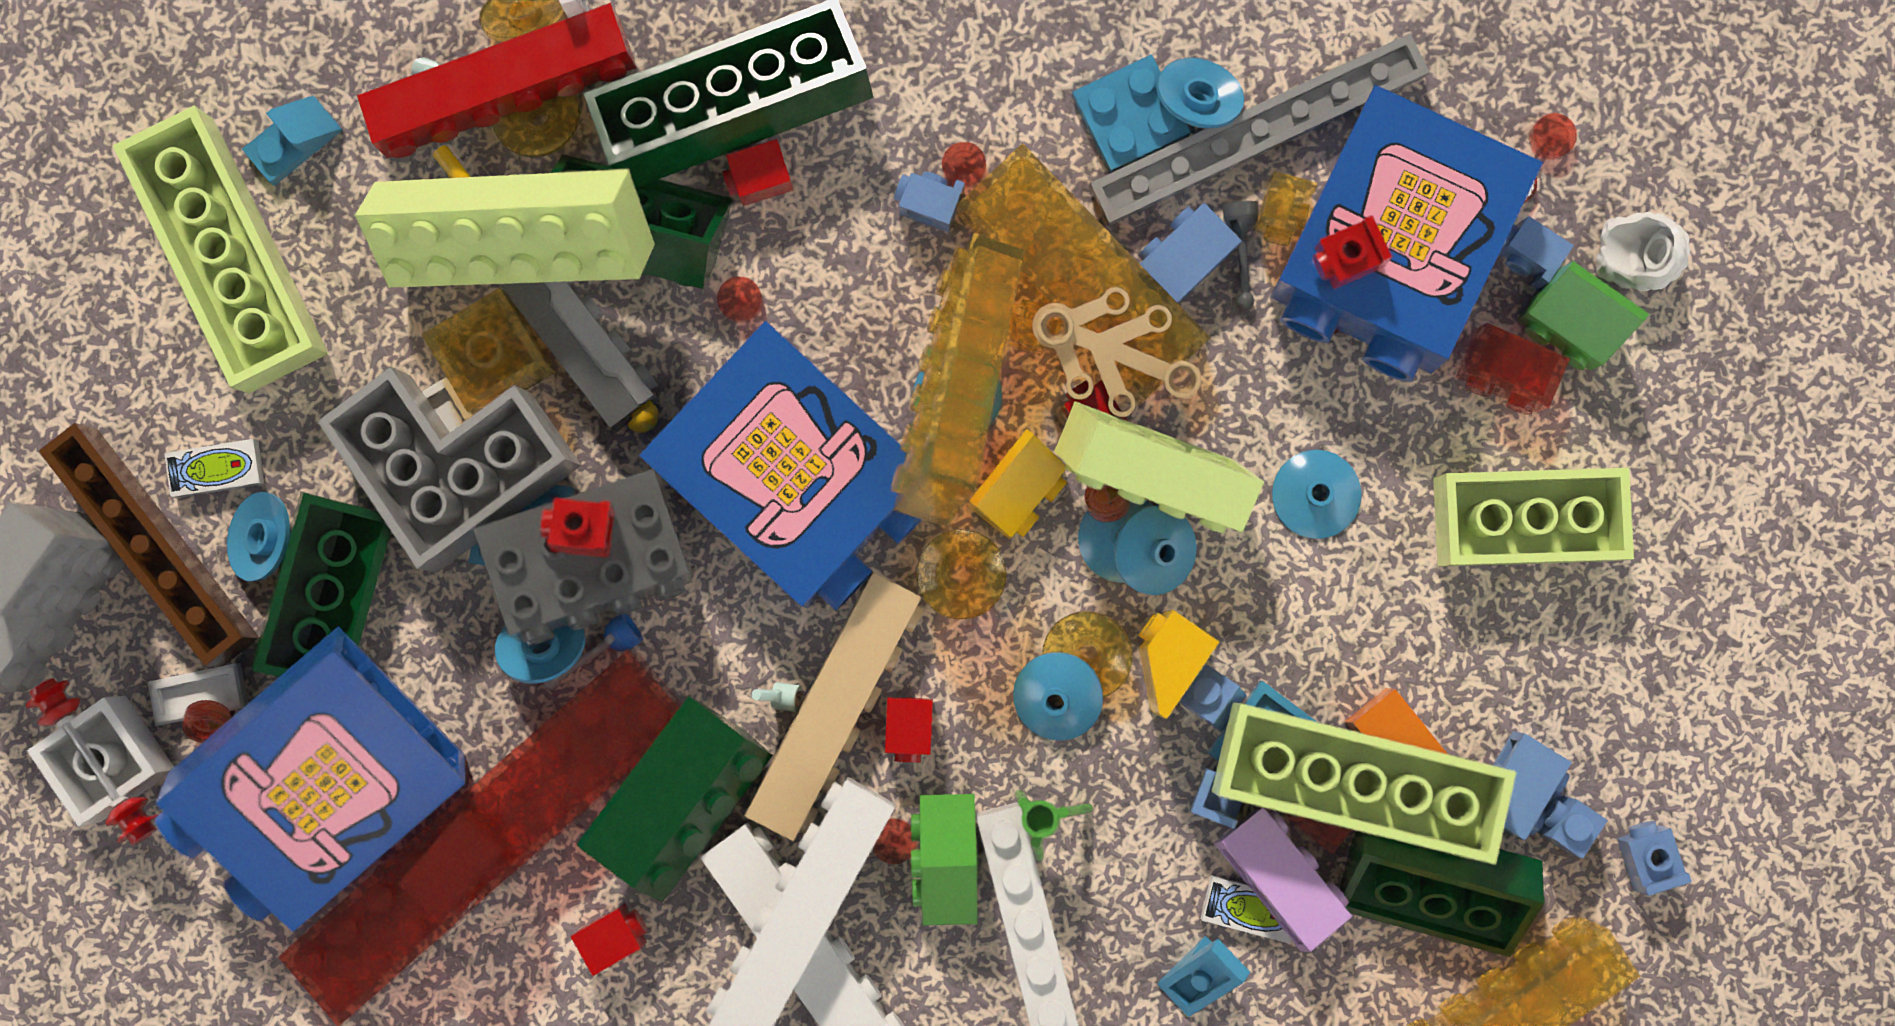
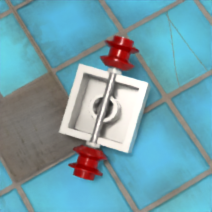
M51 678L38 684L30 690L29 695L31 699L25 704V707L27 709L37 707L40 709L42 715L37 721L38 726L56 725L58 729L31 747L27 752L77 826L99 823L107 818L106 826L118 825L122 831L117 839V843L120 844L128 840L131 846L142 842L157 831L154 823L158 815L147 816L143 808L149 799L138 796L165 778L174 766L126 696L103 697L78 716H75L74 713L77 711L81 699L79 697L68 699L64 693L70 684L68 680L57 683L55 678Z

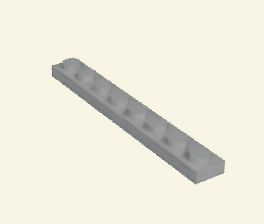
M1411 33L1241 112L1236 120L1226 126L1206 128L1090 183L1089 188L1107 225L1110 226L1363 107L1374 85L1390 92H1396L1425 78L1430 72Z

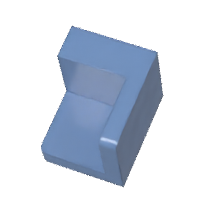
M1205 768L1190 811L1235 829L1238 821L1236 818L1242 801L1218 796L1211 792L1216 772Z

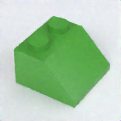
M1572 261L1557 270L1551 281L1536 291L1517 320L1526 326L1524 332L1530 338L1544 345L1549 342L1563 352L1561 358L1570 366L1579 370L1587 368L1590 371L1604 365L1645 321L1649 313Z

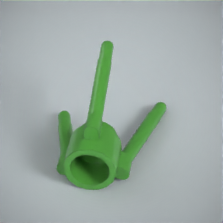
M1022 790L1015 792L1018 804L1023 809L1022 825L1025 831L1032 836L1031 845L1035 859L1038 861L1044 858V838H1048L1057 832L1061 819L1087 814L1093 810L1091 804L1057 808L1052 803L1043 800L1031 802Z

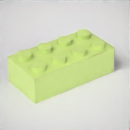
M1078 402L1073 404L1054 451L1066 463L1064 469L1076 474V480L1086 486L1101 490L1103 484H1107L1118 489L1117 495L1126 500L1143 505L1145 498L1160 504L1158 509L1166 514L1184 519L1186 513L1199 518V524L1219 533H1225L1227 527L1243 533L1264 484L1263 480L1234 459Z
M1629 468L1446 473L1433 478L1437 567L1609 562L1634 559Z

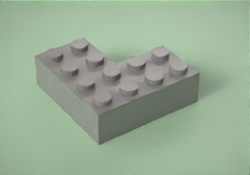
M389 367L317 421L415 567L420 570L436 573L478 543L474 528L516 515L582 466L532 393L515 385L452 432H449L412 376Z
M9 502L0 514V693L26 692L43 681L48 673V667L45 665L55 652L62 651L71 642L75 635V631L72 629L81 615L90 613L99 603L102 596L99 590L106 580L115 577L126 565L86 513Z

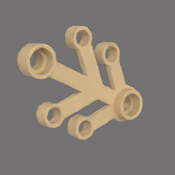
M1112 287L1104 293L1103 297L1073 309L1062 303H1050L1038 310L1033 319V333L1042 345L1056 350L1067 377V392L1074 399L1081 400L1087 398L1093 391L1094 383L1088 373L1082 372L1073 343L1091 351L1109 395V409L1117 417L1129 416L1135 409L1136 401L1134 395L1126 390L1115 361L1164 381L1168 392L1178 398H1188L1194 395L1200 388L1201 374L1193 363L1180 360L1170 364L1122 344L1151 331L1160 333L1167 330L1172 323V315L1165 306L1153 305L1147 309L1144 315L1100 333L1093 332L1080 325L1106 313L1119 315L1125 312L1130 300L1127 292L1120 287ZM1112 292H1119L1124 296L1125 303L1121 309L1113 310L1107 305V297ZM1154 310H1162L1166 313L1167 321L1164 326L1157 328L1150 324L1149 316ZM1059 317L1063 320L1065 327L1062 333L1052 334L1048 331L1047 322L1050 318ZM1179 370H1186L1191 375V381L1186 387H1178L1173 382L1174 374ZM1076 377H1083L1088 381L1089 388L1083 394H1077L1071 388V382ZM1121 394L1128 396L1131 400L1129 409L1123 412L1116 410L1113 406L1114 398Z

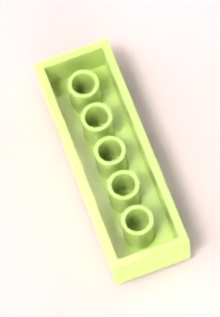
M194 105L113 145L231 388L249 394L329 354L213 118Z
M629 170L375 182L355 214L389 288L640 279L655 245Z
M1232 702L1211 792L1218 796L1496 864L1516 771Z

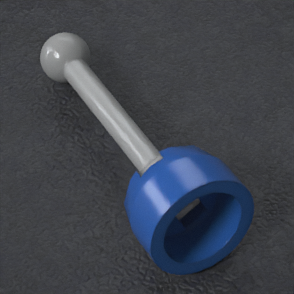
M628 614L612 618L605 626L604 641L580 656L574 666L555 679L543 682L544 687L548 690L557 689L562 679L608 648L618 652H625L641 643L643 636Z

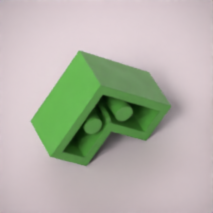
M974 794L920 795V814H911V841L920 842V850H911L912 878H921L912 879L913 907H922L923 925L978 924Z

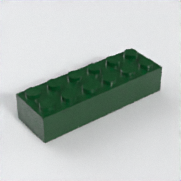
M838 0L823 2L583 93L610 169L629 170L635 188L874 98L866 66Z

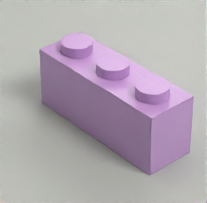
M1264 807L1255 809L1236 824L1235 829H1230L1218 839L1214 845L1243 881L1253 890L1301 952H1311L1352 917L1345 908L1348 900L1335 884L1329 882L1326 885L1315 871L1319 867L1315 858L1303 846L1296 848L1286 835L1290 831L1287 824L1274 810L1267 812Z

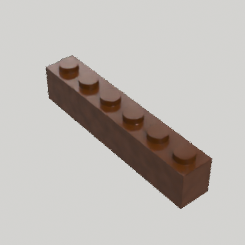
M73 423L38 451L204 666H225L259 639L254 629L97 428Z

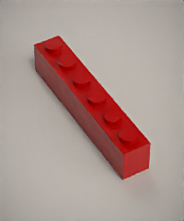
M608 3L357 95L372 144L387 159L391 157L403 158L415 153L418 147L426 144L451 141L458 136L459 132L467 129L492 126L499 122L501 117L511 113L533 111L539 108L544 101L552 98L577 95L584 90L585 86L596 82L618 80L625 76L627 71L635 69L637 66L621 19L612 4Z

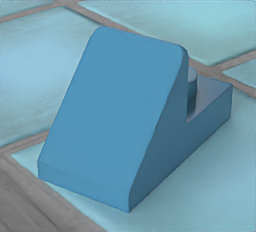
M312 95L266 112L273 121V124L242 148V150L269 183L275 186L343 131V129L318 99Z
M1205 936L1157 985L1190 1017L1243 984L1250 971L1219 939L1212 942Z

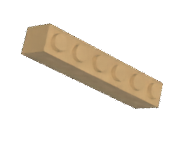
M875 572L871 573L745 811V817L792 841L795 840L799 831L804 834L806 833L819 811L812 807L819 792L822 791L828 794L840 770L833 765L841 750L849 753L859 736L861 729L854 726L862 710L870 713L880 696L882 689L875 686L883 670L891 673L900 658L903 649L896 646L904 630L910 633L913 632L924 611L923 608L917 606L921 599L920 596Z

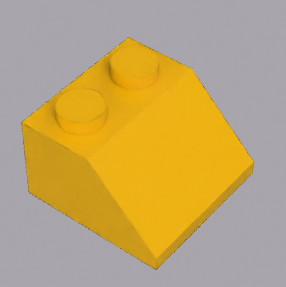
M1026 429L969 500L968 507L1009 540L1015 533L1024 537L1040 517L1033 512L1043 498L1052 502L1068 482L1061 477L1066 470L1064 469L1065 464L1031 431Z
M1174 610L1164 611L1162 615L1159 613L1155 615L1153 613L1138 634V636L1144 639L1139 647L1149 708L1157 716L1166 719L1219 644L1218 640Z

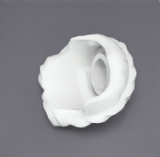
M1645 212L1635 213L1626 218L1617 216L1616 218L1608 219L1603 225L1600 237L1602 247L1597 255L1596 267L1599 278L1614 282L1621 288H1634L1646 292L1651 289L1665 288L1671 281L1678 279L1682 271L1688 266V256L1690 254L1689 236L1679 224L1668 218L1665 214Z

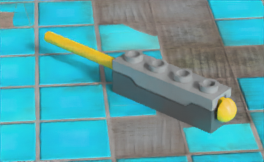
M443 145L434 151L433 157L449 178L471 177L447 145ZM575 281L507 283L501 285L505 293L611 429L618 432L627 425L635 432L644 433L656 426L659 412L654 403L659 399L652 389L658 386V383L643 364L634 368L625 356L631 350L615 329L609 333L606 332L598 321L604 315L588 294L582 298L578 296L571 287V284Z

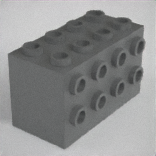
M654 469L564 498L591 502H601V500L611 502L615 511L609 558L552 552L548 546V538L541 537L540 527L543 510H552L553 502L473 529L508 634L519 642H528L529 646L555 638L553 630L567 625L572 627L573 631L592 626L599 622L597 615L611 610L616 613V616L638 610L643 607L641 600L658 595L660 601L679 596L686 592L684 585L692 583ZM571 517L567 521L566 528L572 531L578 530L583 525V519Z

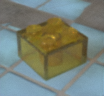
M501 288L421 334L466 411L473 415L513 385L523 390H528L556 373L524 316Z

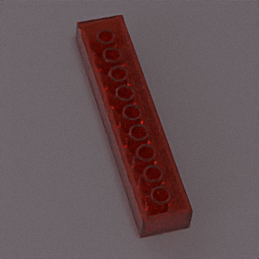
M636 649L626 650L278 958L336 1026L346 1023L628 776L683 703Z

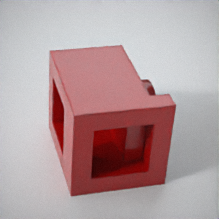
M1373 215L1364 218L1359 223L1320 239L1315 246L1317 253L1313 255V261L1318 274L1323 280L1329 279L1333 289L1384 268L1392 259L1389 248ZM1347 244L1354 245L1359 256L1353 259L1346 257L1343 253V246Z
M554 498L553 509L543 510L540 534L541 537L548 538V546L552 552L609 558L615 511L610 501L591 502ZM571 517L582 518L583 525L578 530L572 531L566 528L567 521Z

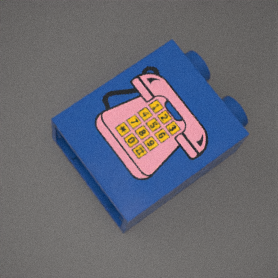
M1374 85L1270 298L1286 305L1280 321L1292 331L1318 342L1329 343L1337 329L1369 344L1362 360L1371 368L1391 378L1412 382L1418 368L1432 374L1449 359L1543 162L1380 86ZM1373 215L1389 248L1392 259L1384 268L1333 289L1330 280H1323L1317 272L1313 261V255L1317 253L1315 246L1320 239L1359 223L1364 218ZM1347 244L1343 246V253L1346 257L1353 259L1359 256L1354 245Z
M766 320L639 455L804 608H809L820 596L829 606L837 611L873 572L857 557L861 550L881 529L893 541L899 544L935 505L919 490L929 478L928 469Z
M337 627L168 772L155 803L163 811L155 818V822L162 836L179 853L194 859L206 850L231 874L224 880V888L233 903L244 914L260 922L273 913L294 932L465 784V754Z

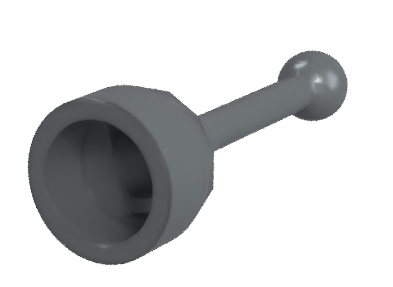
M1258 201L1228 202L1222 204L1224 222L1242 240L1238 245L1241 294L1237 297V305L1243 310H1248L1254 305V297L1249 292L1246 234L1253 230L1258 223Z

